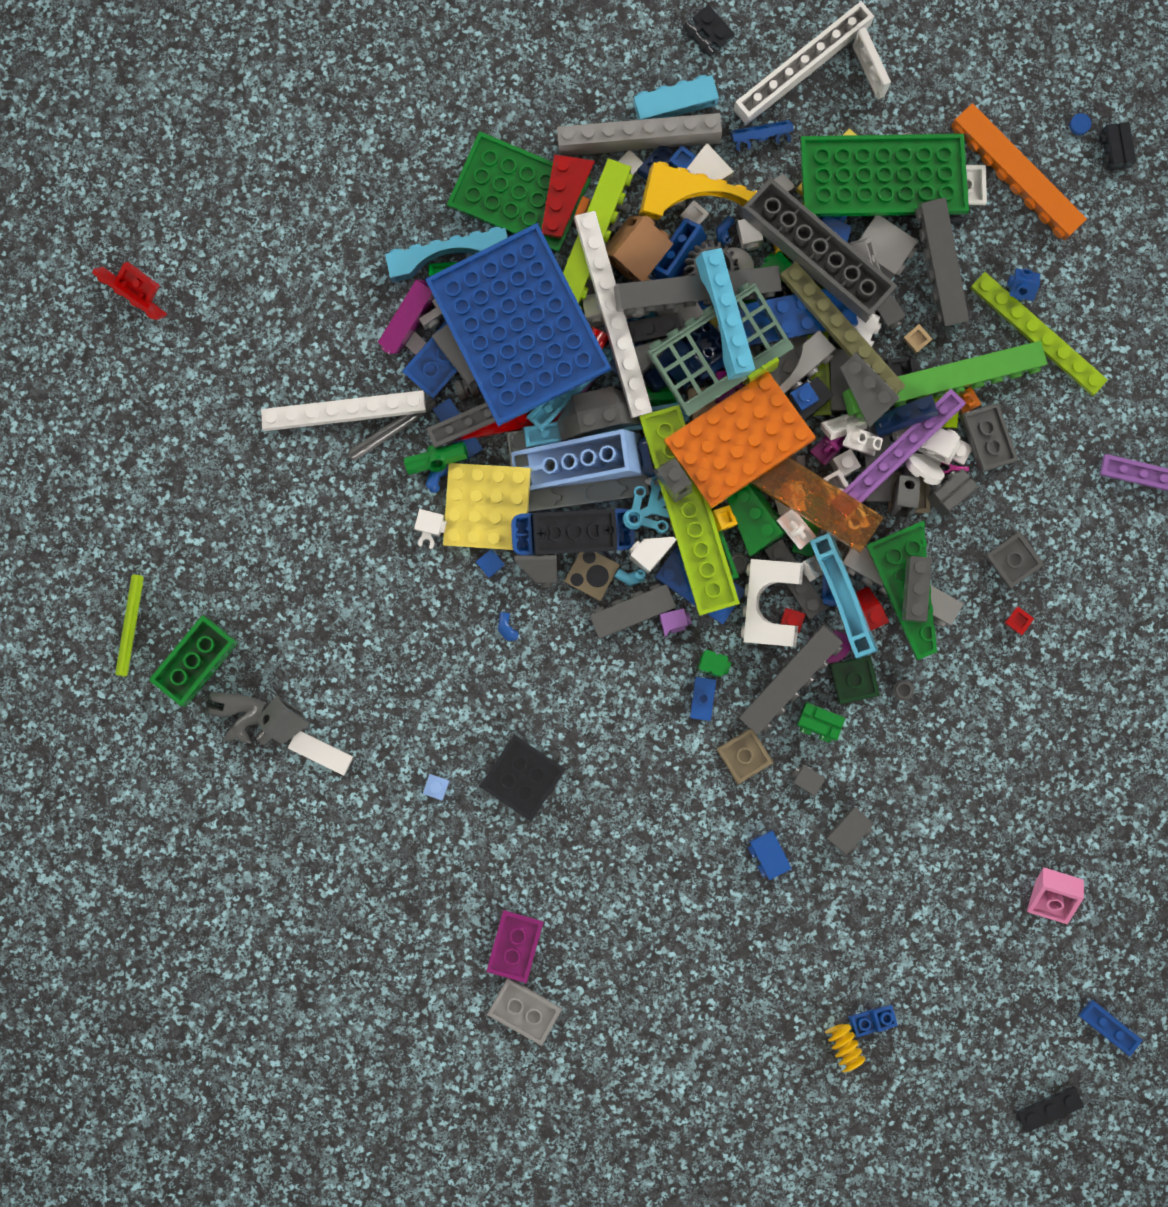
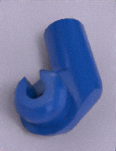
M447 466L440 472L431 471L429 473L426 487L431 493L439 491V479L448 474Z
M500 612L499 633L507 641L517 640L519 636L518 631L513 630L509 625L510 613Z

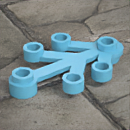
M657 476L651 480L652 489L648 506L640 510L642 499L646 495V489L643 486H637L634 489L632 509L626 511L623 516V523L627 528L636 530L644 526L655 529L659 534L667 532L668 523L666 521H654L645 518L651 514L669 518L667 509L663 508L666 506L664 499L658 500L660 485L654 484V481L658 480ZM641 490L643 495H637L636 491ZM635 517L637 522L632 523L630 518ZM663 524L665 526V529L660 530L658 528V525Z

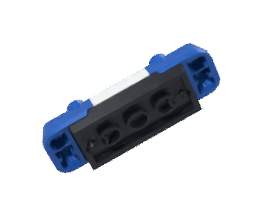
M628 509L523 513L514 516L511 521L512 548L516 554L522 556L627 550L634 544L635 533L634 530L627 528L623 523V516ZM634 517L630 518L632 523H634Z

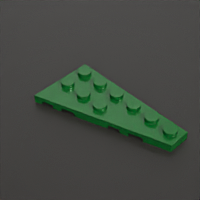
M924 521L866 545L916 661L937 652L933 605L931 602V584L927 621L923 623L901 621L906 558L910 556L927 557Z

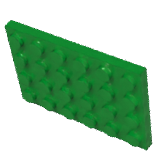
M479 131L448 200L447 207L494 227L505 228L506 232L513 235L538 223L542 230L553 162ZM588 177L562 239L544 236L551 251L560 253L574 221V216L582 196H585L590 185V177Z

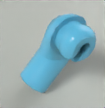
M619 568L614 577L628 586L642 583L645 580L646 573L642 569L626 573Z

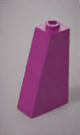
M416 280L378 340L377 343L382 345L381 349L390 355L392 353L400 354L421 324L419 318L427 314L433 307L432 300L435 298L426 280Z

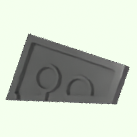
M857 353L840 367L869 427L901 398Z

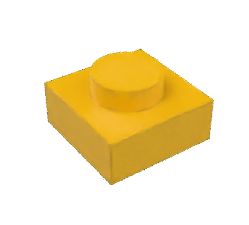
M730 505L712 511L718 532L738 524Z

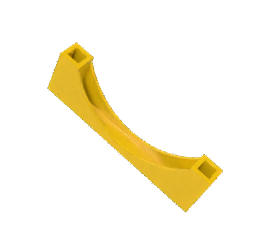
M654 162L649 169L639 215L659 220L663 213L673 205L686 199L700 196L726 198L744 207L758 190L753 192L747 190L743 185L733 186L727 184V181L722 179L713 180L702 173L693 174L689 173L685 168H672L665 162ZM774 245V254L780 251L786 258H789L785 253H783L778 247Z

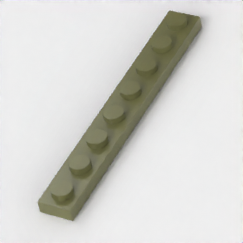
M797 262L780 274L783 282L850 358L857 353L897 394L905 388V384Z

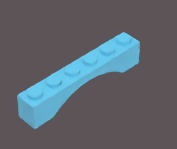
M494 227L484 233L475 231L465 237L458 235L450 237L447 241H431L429 245L421 246V244H415L406 250H390L385 256L391 281L394 283L412 279L427 263L441 256L455 253L476 254L506 239V229Z
M722 248L701 252L695 261L700 279L710 295L716 312L722 341L723 362L728 380L748 376L755 370Z
M827 533L810 540L817 561L836 601L855 658L859 659L877 652L878 648L833 535Z

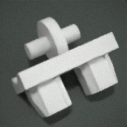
M847 425V435L843 441V446L869 456H875V452L881 449L882 438L855 426Z
M793 507L776 520L800 550L810 540L816 538L815 534Z

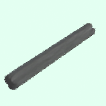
M430 397L425 400L426 413L402 415L348 451L350 458L353 461L359 459L432 411L437 406L434 399Z

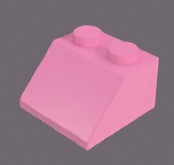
M1043 867L1035 881L1027 912L1068 924L1084 899V880Z

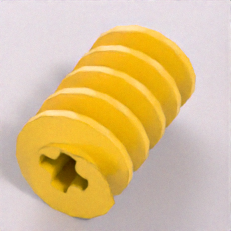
M850 1024L836 1025L825 1031V1034L832 1033L828 1041L836 1042L831 1047L832 1050L839 1049L835 1057L843 1058L838 1064L846 1065L842 1072L852 1071L865 1062V1057L860 1055L862 1053L861 1048H856L859 1044L858 1041L852 1040L855 1034L849 1032L852 1028Z

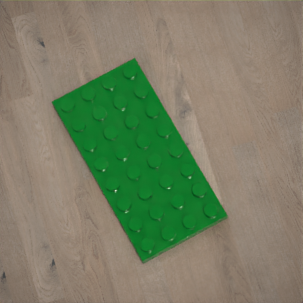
M964 134L801 136L803 205L817 217L916 215L915 209L918 208V203L939 198H946L949 215L968 214L969 212Z

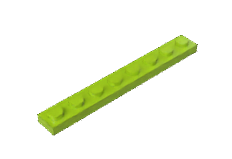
M986 272L970 287L974 293L1031 343L1041 341L1045 355L1091 396H1094L1108 381L1107 378L1013 296H1009V292Z

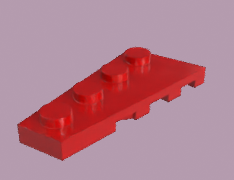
M554 154L541 230L544 236L562 239L595 161Z

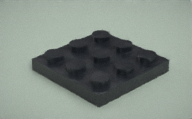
M513 735L479 787L529 821H532L566 769L516 735Z

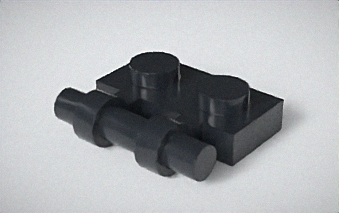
M709 4L693 17V21L697 25L692 26L689 21L683 25L687 32L686 35L690 39L693 38L699 45L698 48L709 57L715 52L711 47L713 44L718 49H721L735 36V33ZM703 31L708 39H704L699 33Z

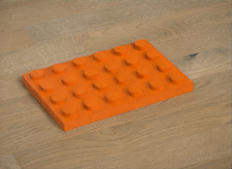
M766 372L665 438L664 442L712 509L816 440V437L771 374Z

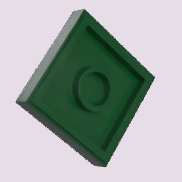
M871 655L829 664L838 705L880 696Z

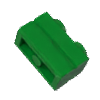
M705 650L701 654L697 670L698 672L709 673V675L719 678L722 675L728 674L731 662H728V656L719 653L716 655V652Z
M805 702L796 726L800 727L799 731L811 736L813 732L820 735L818 739L831 743V740H838L845 717Z

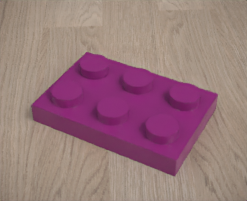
M503 910L486 972L527 983L544 921Z

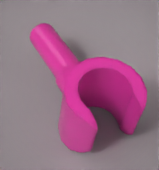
M950 463L948 465L950 469L943 472L944 475H947L953 470L960 471L964 469L969 471V466H956Z

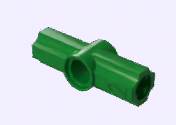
M462 441L445 447L434 448V445H431L424 453L404 458V464L409 475L428 469L433 472H440L446 468V464L467 459L469 456L466 445Z

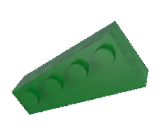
M754 481L727 498L750 557L757 556L786 534L776 521L779 516Z

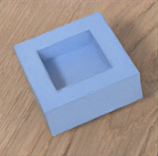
M429 774L423 794L443 801L450 780Z

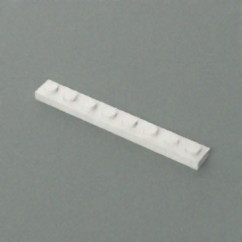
M422 390L261 409L262 429L264 431L426 413L425 393Z

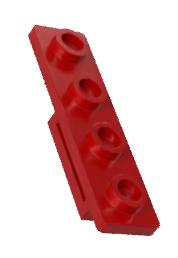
M124 262L117 276L104 267L93 269L92 274L97 277L98 281L109 285L116 294L124 296L132 306L143 310L149 318L159 320L166 317L167 313L152 303L160 285L131 263Z

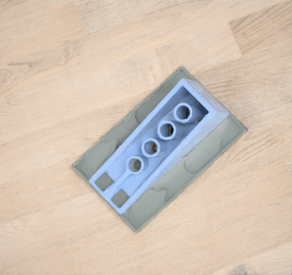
M621 429L533 448H526L524 430L506 432L511 467L531 468L528 513L634 498V489L637 486H643L646 489L645 496H650L651 486L645 483V480L649 477L643 473V459L637 449V443L643 437V430L632 432ZM641 490L636 491L637 495H643Z

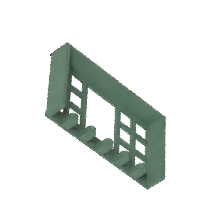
M746 282L737 288L739 292L735 293V298L745 313V316L741 318L742 323L749 320L756 333L747 338L748 343L759 336L766 348L765 351L754 358L752 356L755 366L754 371H756L772 359L783 356L794 347L756 286V283L749 284ZM753 293L760 306L749 312L742 299ZM713 305L705 308L702 311L703 315L697 319L694 316L684 322L685 327L680 330L677 328L671 330L666 334L668 338L660 341L658 339L650 344V349L646 351L686 416L692 415L748 378V376L728 380L726 375L718 380L689 334L716 317ZM763 310L770 324L759 329L752 316ZM773 327L780 341L770 347L763 333ZM686 336L693 350L680 357L673 344ZM669 347L676 361L663 368L656 355ZM696 353L704 366L690 374L683 361ZM680 364L687 378L674 385L666 372ZM707 370L714 384L701 391L694 378ZM690 381L697 395L684 402L677 389Z

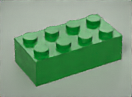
M202 615L151 676L149 681L179 706L187 707L239 642L209 617Z

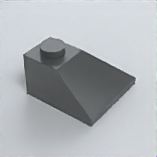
M556 555L514 556L516 565L536 584H541V588H553V584H557Z

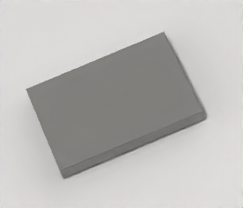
M507 978L487 1015L542 1046L562 1007L513 979Z

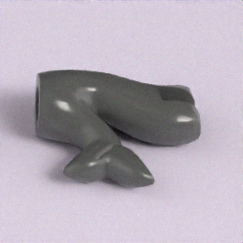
M210 692L209 700L224 704V707L209 705L207 713L210 715L229 717L244 713L229 729L223 741H232L237 738L243 743H251V739L245 729L248 726L259 725L257 722L258 717L266 709L268 703L245 695Z

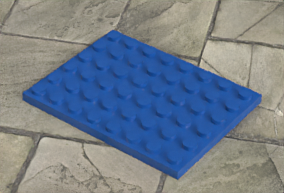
M538 223L425 279L498 426L612 370Z

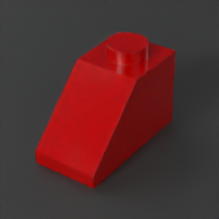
M869 587L855 592L870 631L889 623L881 603Z

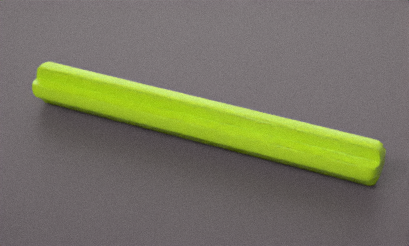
M134 574L131 576L115 672L118 676L125 677L129 671L144 577Z

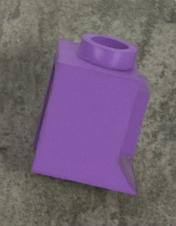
M684 608L659 615L664 638L669 631L671 634L686 630L685 627L692 624L689 612L685 613Z

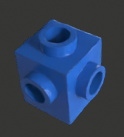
M1016 268L1014 274L1010 275L1007 281L1009 296H1013L1018 300L1034 301L1040 286V274L1029 269Z

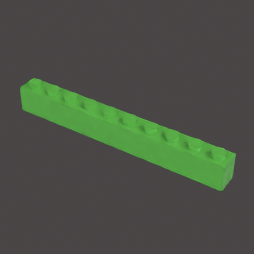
M1037 341L898 376L905 384V388L898 393L901 398L893 406L897 408L907 404V402L916 401L929 395L937 399L943 397L950 389L955 393L965 391V387L971 386L972 389L983 387L985 382L991 381V384L1002 382L1005 377H1010L1011 380L1021 377L1022 373L1029 372V375L1041 372V368L1047 365L1042 343ZM851 389L844 391L842 394L848 416L864 417Z

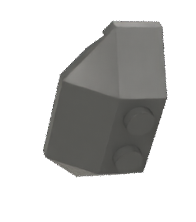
M614 386L572 395L557 421L562 442L641 424L639 416L631 418L624 393Z

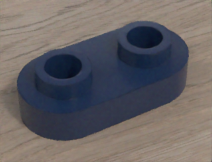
M641 437L637 443V449L639 454L642 455L643 473L648 475L649 478L656 477L653 472L654 466L645 437Z

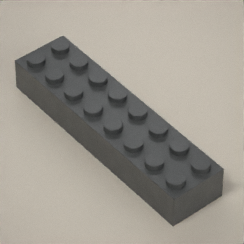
M771 177L744 205L741 217L791 260L797 262L805 272L865 323L896 289L897 285Z

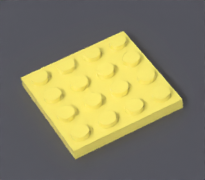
M449 463L445 521H447L443 545L513 550L511 521L518 514L528 513L531 468Z

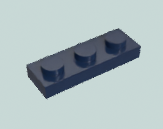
M929 395L885 412L874 424L878 436L882 437L938 416L939 413L933 396Z

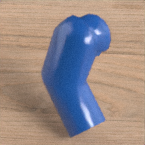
M729 215L716 228L717 241L721 242L723 246L731 242L728 230L735 223V220Z

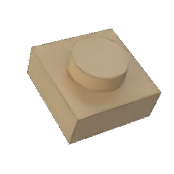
M920 324L903 337V340L915 354L933 340Z

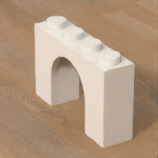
M751 559V563L747 565L749 584L745 586L747 605L743 607V617H746L745 625L741 629V637L744 638V642L797 646L798 626L769 622L760 611L759 600L762 592L772 584L788 583L802 585L804 564Z

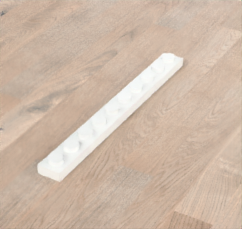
M591 211L575 215V224L630 416L634 418L652 413L626 317L623 311L617 312L614 294L616 282L596 212Z

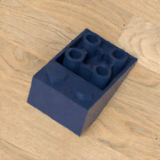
M709 321L689 333L710 368L723 357L721 334ZM686 336L673 344L680 357L693 350ZM668 347L663 351L658 360L665 368L675 362L676 358ZM696 353L683 361L690 374L704 366ZM680 364L668 371L678 383L687 378ZM707 370L701 373L700 375L696 376L694 378L695 382L698 379H700L707 372ZM689 381V382H687L686 384H684L682 387L686 390V389H688L692 384H691V382Z

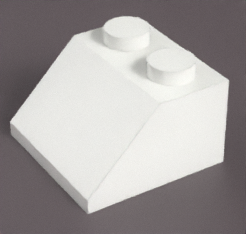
M674 537L643 539L641 543L637 541L630 549L629 553L631 555L629 559L649 575L673 547L677 539Z

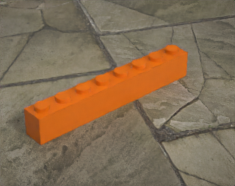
M973 103L954 120L951 125L955 134H964V140L967 142L969 149L977 152L981 156L983 163L991 166L996 171V176L1000 180L1005 181L1010 186V190L1015 195H1019L1024 200V204L1038 214L1041 222L1048 224L1053 229L1052 231L1056 237L1062 238L1065 241L1087 220Z

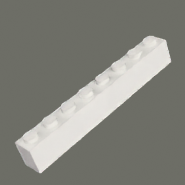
M860 1L735 102V113L748 125L855 39L860 29L870 27L874 15Z

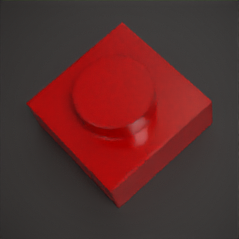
M1017 606L1004 624L1021 636L1033 622L1034 618Z
M785 608L780 624L798 626L799 634L805 614Z

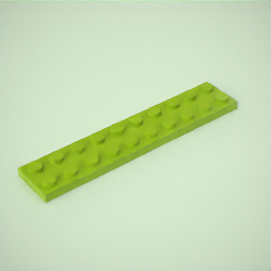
M680 405L639 416L653 466L656 469L669 459L675 458L665 444L664 439L685 426ZM658 479L698 615L701 616L739 605L740 602L710 506L692 481V493L674 503Z

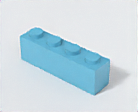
M700 75L692 81L682 80L674 86L668 87L665 85L658 87L652 92H639L637 96H634L633 104L638 120L667 118L718 105L719 96L713 75Z

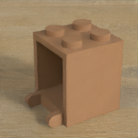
M629 216L605 246L612 266L631 282L650 280L648 275L673 245L669 240L670 236L665 231L658 230L654 226L655 222L648 216Z

